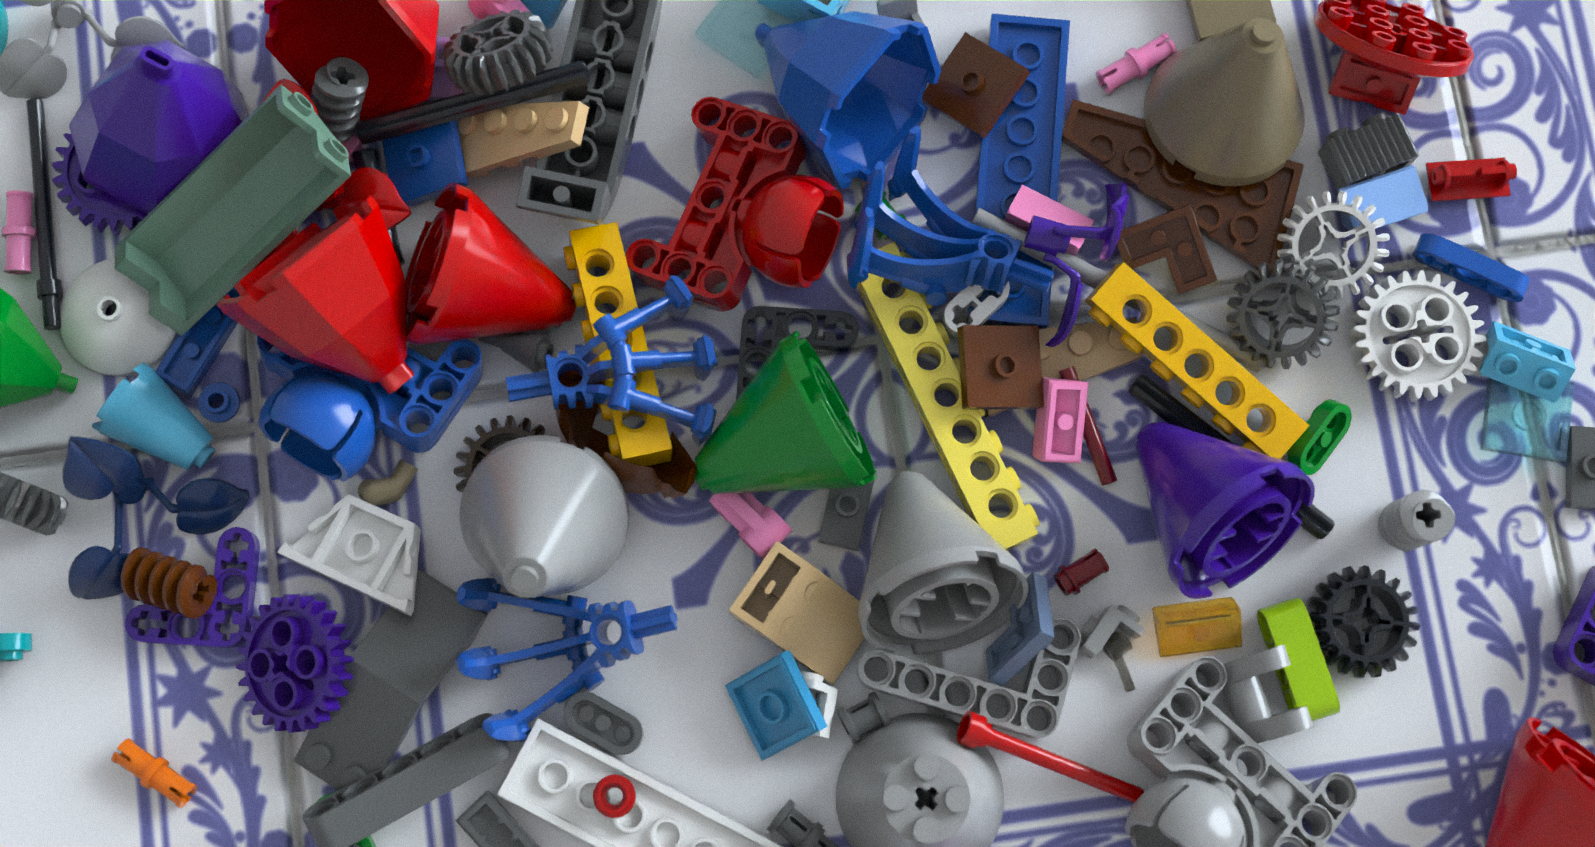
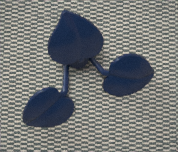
M70 436L67 456L62 470V479L66 490L71 495L86 500L102 499L113 492L115 503L114 546L111 551L102 546H92L82 551L74 559L68 573V584L71 593L77 598L87 600L107 598L123 593L121 572L123 564L129 555L128 553H120L123 540V504L139 502L147 490L169 512L178 513L176 518L178 529L195 535L213 533L232 523L240 515L248 502V490L238 488L221 479L202 478L185 485L176 496L177 504H174L159 490L153 478L144 477L140 461L128 451L103 441Z

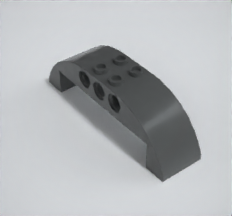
M576 0L560 66L584 61L589 70L590 82L587 85L554 93L551 102L580 101L589 107L581 146L544 158H537L535 168L525 166L516 202L518 209L597 225L606 218L618 192L630 152L655 45L663 0Z

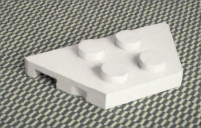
M348 494L336 503L328 514L318 517L307 526L309 532L293 545H289L286 542L277 552L294 563L406 615L411 616L414 611L421 529L415 523Z

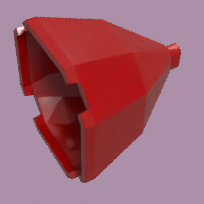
M436 0L264 1V13L269 14V29L265 35V47L309 96L312 94L315 74L319 68L326 66L331 59L340 56L350 58L359 63L369 76L368 87L360 112V120L412 107L429 99L433 93L439 21V4Z
M371 195L348 200L336 207L333 212L338 220L326 228L321 229L315 222L305 227L234 285L240 294L239 297L231 298L229 295H226L216 305L224 314L290 357L370 383L379 382L388 394H392L414 375L413 371L404 361L407 358L405 277L379 205Z

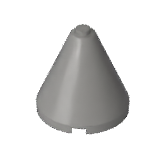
M549 435L527 436L511 440L495 448L475 467L461 498L460 526L468 550L476 562L510 593L518 597L531 598L561 595L589 586L601 578L613 566L625 543L629 524V507L625 490L617 474L602 457L585 446L584 450L573 445L560 442L561 437Z
M904 471L897 474L887 486L858 606V618L866 640L874 647L890 653H894V644L911 645L914 655L931 654L975 642L1006 624L1004 612L1014 602L1016 608L1021 609L1028 594L1027 580L1019 561L923 474L913 471Z

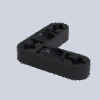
M756 306L749 309L742 320L736 400L746 388L743 387V383L745 381L749 383L755 376L747 371L745 366L747 360L753 355H761L767 359L779 341L790 335L789 325L792 321L802 318L810 322L812 331L805 339L813 349L844 351L851 348L858 338L859 327L855 317L847 312L771 306ZM757 317H765V323L772 325L771 328H766L763 332V345L771 344L770 349L760 345L746 347L747 342L755 345V328L749 327V324L756 323ZM818 320H825L823 329H835L837 322L845 323V329L852 330V334H845L844 340L839 341L836 340L835 333L823 332V340H816L819 329Z

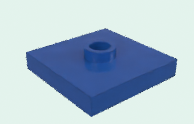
M457 120L382 140L388 177L408 207L438 197L449 183L453 182L464 187L468 186Z

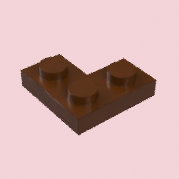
M1190 204L1121 230L1117 246L1123 262L1131 269L1165 257L1178 294L1218 280Z

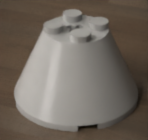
M927 713L899 715L889 718L890 725L886 727L880 725L866 732L848 752L837 780L836 809L841 829L851 847H990L1001 824L1004 809V790L1001 775L993 756L986 746L984 748L978 746L972 749L958 743L956 733L959 723L943 716ZM920 787L924 791L930 790L932 802L929 807L916 808L915 803L918 800V796L914 792L917 788Z

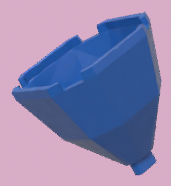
M852 11L779 25L774 28L761 23L755 31L759 45L765 49L777 101L786 119L797 130L805 149L832 184L842 190L850 187L852 178L858 177L866 182L869 181L870 174L876 163L881 160L886 166L901 148L909 130L915 126H920L924 121L928 108L921 100L927 83L936 84L941 73L928 27L918 21Z

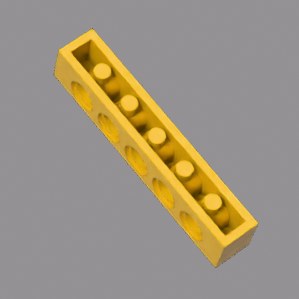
M617 222L569 231V246L563 247L567 270H575L578 283H572L575 305L577 308L584 306L587 319L580 321L585 344L598 335L593 324L599 318L606 315L596 309L599 305L604 303L614 305L617 308L615 312L611 313L614 319L636 307L638 308ZM593 267H602L608 273L601 277H595L589 274L588 271ZM643 326L626 335L625 343L631 345L632 352L648 351ZM605 350L591 361L590 365L599 361L611 360L610 350ZM653 370L639 372L632 377V380L636 382V390L660 398ZM615 378L600 382L604 386L613 388ZM599 404L603 421L610 420L613 434L607 435L611 455L640 466H650L671 461L672 445L664 418L630 409L628 412L617 411L608 407V405ZM629 416H638L644 420L645 424L640 428L631 429L624 425L623 420Z
M1124 262L1116 264L1084 300L1091 307L1088 314L1096 322L1105 328L1112 325L1122 334L1119 341L1135 355H1138L1140 352L1144 353L1153 361L1149 367L1166 382H1169L1172 378L1183 388L1180 393L1181 396L1197 409H1200L1203 405L1214 415L1211 422L1228 436L1234 432L1245 442L1242 447L1281 459L1310 426ZM1129 300L1136 302L1141 310L1140 318L1134 324L1126 321L1122 313L1124 304ZM1160 327L1168 330L1171 335V343L1164 351L1158 349L1153 340L1154 333ZM1192 354L1196 355L1202 364L1200 373L1194 378L1186 373L1184 367L1186 359ZM1223 381L1227 382L1232 389V397L1226 404H1221L1215 395L1217 386ZM1254 408L1260 411L1263 418L1260 428L1256 431H1252L1246 422L1248 413Z

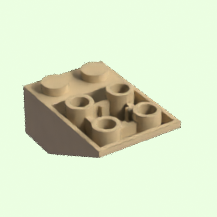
M778 541L773 545L729 609L731 616L783 652L790 650L796 661L815 674L824 676V680L831 685L835 683L865 639L858 618L860 601L812 564Z

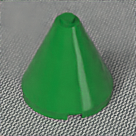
M798 331L779 341L696 455L695 464L697 469L695 480L703 491L709 489L713 494L858 488L877 479L875 466L861 432H856L847 413L850 410L809 342L805 338L798 341L797 337L800 336Z

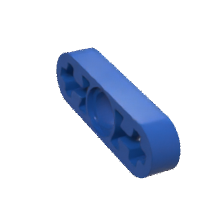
M1421 234L1412 254L1418 262L1506 301H1522L1530 284V278L1524 273L1435 234Z

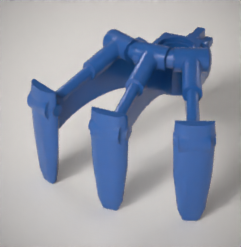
M920 126L913 127L905 136L892 179L888 181L887 186L889 201L907 193L927 220L926 225L932 232L906 221L882 202L885 164L881 160L876 163L870 174L858 217L854 222L856 234L851 251L846 257L848 283L853 289L857 288L858 283L867 280L869 273L897 282L900 287L925 295L926 302L932 306L943 304L946 301V292H959L968 286L973 287L974 285H979L984 290H992L1002 295L1009 279L1037 290L1048 292L1055 272L1018 259L1022 246L1021 240L1012 239L1009 235L996 233L993 229L980 227L963 219L950 210L927 186L916 169L921 141ZM874 228L903 247L904 252L912 258L892 255L873 247Z
M672 275L665 282L663 291L666 295L641 309L636 307L615 319L610 313L599 318L593 324L598 335L589 340L584 346L576 344L575 354L569 355L567 350H560L556 358H552L550 354L545 355L546 371L505 377L509 401L514 402L551 395L554 410H558L560 404H566L568 409H575L577 401H582L586 409L593 408V403L608 405V407L622 412H628L630 409L664 418L691 428L692 438L696 445L700 446L707 436H711L717 413L713 409L712 404L708 402V404L703 403L702 406H696L695 413L661 402L659 397L636 390V382L632 380V377L636 373L650 370L693 367L695 377L705 381L713 367L718 365L713 340L703 335L692 344L694 351L660 353L659 350L632 352L631 345L625 343L626 335L665 312L669 314L673 321H682L694 297L682 279ZM610 349L611 360L599 361L587 366L605 350ZM567 371L577 372L582 377V381L575 387H566L558 379ZM615 378L613 388L604 385L593 384L603 380Z
M489 577L463 582L458 588L456 597L460 605L473 610L490 612L491 609H496L497 603L500 602L531 608L534 612L563 617L562 624H565V631H562L563 638L534 644L531 648L500 655L497 654V649H492L491 646L472 648L460 653L457 657L458 670L463 676L487 681L498 678L497 675L501 674V665L533 658L539 661L566 654L568 660H572L574 665L571 669L573 672L520 712L517 709L513 711L509 709L504 713L495 714L483 721L482 726L485 732L492 739L501 741H525L528 733L531 731L527 724L555 703L561 704L583 687L589 692L603 683L605 678L599 671L602 667H612L616 660H627L631 654H642L644 651L642 638L678 629L676 624L678 622L677 614L674 613L672 605L637 613L634 603L626 600L620 604L609 602L604 604V606L597 602L590 604L588 609H586L588 598L567 595L566 601L543 596L522 598L510 593L500 592L501 584L497 583L494 578ZM584 620L592 622L589 632L585 634L582 628ZM614 620L621 627V636L616 643H612L607 636V628ZM593 644L597 649L588 656L586 645Z

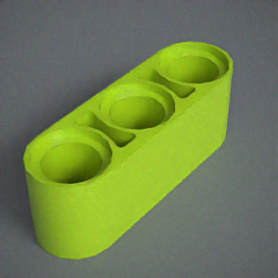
M1296 597L1258 609L1257 620L1266 648L1271 649L1284 644L1291 665L1275 670L1288 710L1307 706L1312 722L1338 714L1340 712L1338 695L1303 601Z

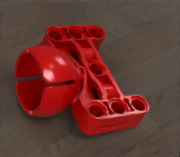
M702 98L692 108L691 117L704 140L713 146L669 244L665 245L645 238L636 240L626 251L625 257L628 267L643 284L663 291L665 282L670 276L678 277L681 272L690 269L689 276L682 281L694 297L691 302L721 312L732 310L741 301L742 293L752 273L749 268L751 266H754L768 280L780 286L793 289L811 287V283L817 281L825 271L835 250L841 230L840 223L836 219L817 212L820 210L835 218L841 217L844 211L842 194L831 183L819 177L802 174L796 175L800 164L805 158L806 149L791 122L720 98ZM720 117L717 123L707 126L710 120ZM756 129L750 136L742 137L747 130ZM792 140L786 148L777 149L783 141ZM717 199H723L721 205L710 209L712 202ZM655 257L652 265L642 268L643 263L647 259ZM727 282L723 291L712 294L717 284Z

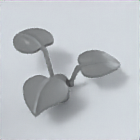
M21 0L28 5L38 7L50 3L53 18L51 30L44 48L36 40L29 37L14 40L4 48L0 54V91L8 97L40 99L57 93L67 79L65 62L58 55L51 53L55 47L59 28H75L82 24L84 20L92 26L108 46L115 47L111 54V62L122 47L168 40L184 50L185 47L165 25L150 17L133 16L122 21L115 30V40L96 21L92 11L84 9L83 0Z

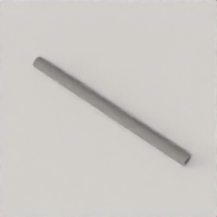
M980 207L978 208L971 221L972 224L993 229L999 234L1004 233L1015 240H1021V252L1066 274L1053 263L1043 261L1045 253L1024 247L1027 231ZM1068 252L1066 254L1057 253L1056 257L1080 274L1082 283L1094 289L1108 274ZM1129 300L1125 303V305L1141 312L1136 302ZM1178 309L1237 362L1257 372L1262 368L1267 355L1261 353L1257 361H1252L1251 356L1256 350L1252 346L1240 351V344L1243 341L1233 338L1229 334Z

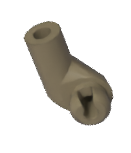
M400 459L389 478L378 480L365 479L358 487V495L362 500L374 506L397 502L403 497L418 468Z

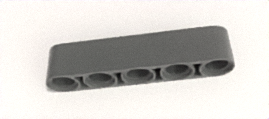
M484 713L469 719L310 806L303 813L302 820L317 847H349L504 761L511 753L507 742L492 739L482 726L483 721L493 716V714Z

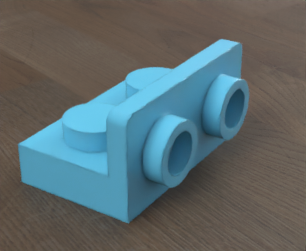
M1493 321L1486 333L1489 351L1479 368L1480 374L1545 400L1557 402L1576 370L1570 350Z

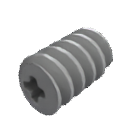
M1428 490L1415 491L1391 502L1382 510L1379 516V529L1382 537L1389 545L1404 552L1415 550L1443 539L1450 533L1455 524V512L1440 495Z

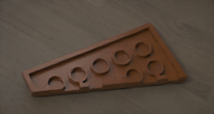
M1073 99L1062 134L1063 143L1122 182L1127 183L1128 186L1168 212L1190 204L1201 234L1257 271H1259L1258 266L1266 262L1271 272H1274L1275 261L1280 259L1277 251L1281 250L1284 242L1277 240L1278 234L1287 233L1288 227L1284 226L1282 222L1285 218L1290 219L1304 164L1287 160L1285 165L1271 177L1244 186H1220L1195 179L1196 172L1185 167L1177 160L1172 165L1163 157L1149 136L1145 119Z

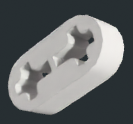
M1009 281L1002 295L998 294V298L990 295L982 303L978 300L984 290L981 286L974 285L973 287L968 286L963 289L945 308L943 324L947 332L958 337L957 328L966 324L963 322L958 325L954 324L955 313L953 311L957 310L962 313L970 305L975 308L968 319L970 325L982 326L1007 300L1010 291Z

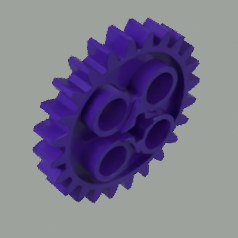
M65 133L63 136L70 144L69 147H56L55 149L64 161L52 163L55 171L61 174L52 179L55 186L62 189L57 193L58 198L63 203H68L66 209L72 216L79 214L78 219L84 226L93 222V226L99 233H102L108 224L115 236H119L123 225H126L131 232L147 214L97 187L86 189L88 182L83 180L72 136Z
M285 594L283 597L271 598L270 605H260V616L249 617L253 630L242 631L241 633L248 641L247 646L237 647V651L245 656L244 662L236 665V669L245 671V677L238 682V685L248 686L249 688L243 700L244 702L255 701L252 714L263 715L262 724L264 726L274 725L275 731H288V733L304 732L305 730L317 729L319 723L329 722L331 720L329 712L341 709L336 697L348 696V691L342 685L343 680L353 679V675L345 670V664L353 662L354 657L344 653V649L352 641L349 639L341 640L340 637L346 625L333 624L338 612L336 610H325L326 601H314L313 595Z

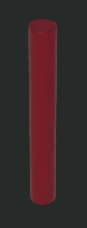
M1074 366L1058 371L1061 379L1079 381ZM1087 401L1083 437L1100 482L1104 486L1117 481V477Z

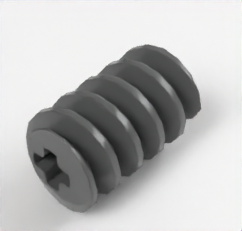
M341 56L331 59L326 66L320 67L316 72L310 98L314 102L318 115L326 127L340 143H344L350 140L356 132L355 125L359 121L369 76L359 63Z

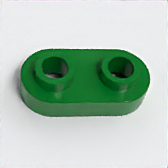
M1332 399L1325 400L1318 405L1306 422L1310 426L1287 451L1288 462L1297 465L1306 475L1316 473L1332 454L1350 427L1352 413L1349 406Z

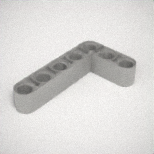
M1067 618L1052 620L1053 628L1060 627L1068 633L1069 644L1066 649H1057L1050 643L1046 649L1041 650L1032 658L1022 693L882 650H872L864 654L857 665L856 673L858 680L868 689L959 717H963L967 711H972L986 717L987 722L991 723L992 727L1028 738H1042L1054 732L1059 723L1081 642V633L1079 627ZM871 659L883 661L887 667L886 678L878 682L868 679L864 672V665L867 661ZM1043 667L1052 668L1058 675V684L1053 690H1047L1039 684L1038 673ZM919 671L924 674L927 679V688L923 693L913 694L906 688L904 682L908 672ZM959 683L966 689L967 700L962 706H954L947 701L945 690L949 684ZM991 695H999L1006 701L1007 712L1001 719L994 718L987 712L986 702ZM1032 707L1042 709L1047 715V724L1041 731H1036L1028 725L1027 714Z

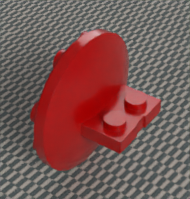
M1323 0L1320 2L1314 15V23L1322 34L1343 51L1328 87V92L1331 95L1356 102H1367L1374 104L1377 108L1406 115L1421 78L1460 76L1469 70L1473 61L1474 52L1472 47L1465 41L1468 36L1465 31L1451 26H1444L1423 16L1425 10L1415 4L1403 3L1401 7L1386 3L1387 0ZM1389 11L1397 13L1398 16L1390 15Z

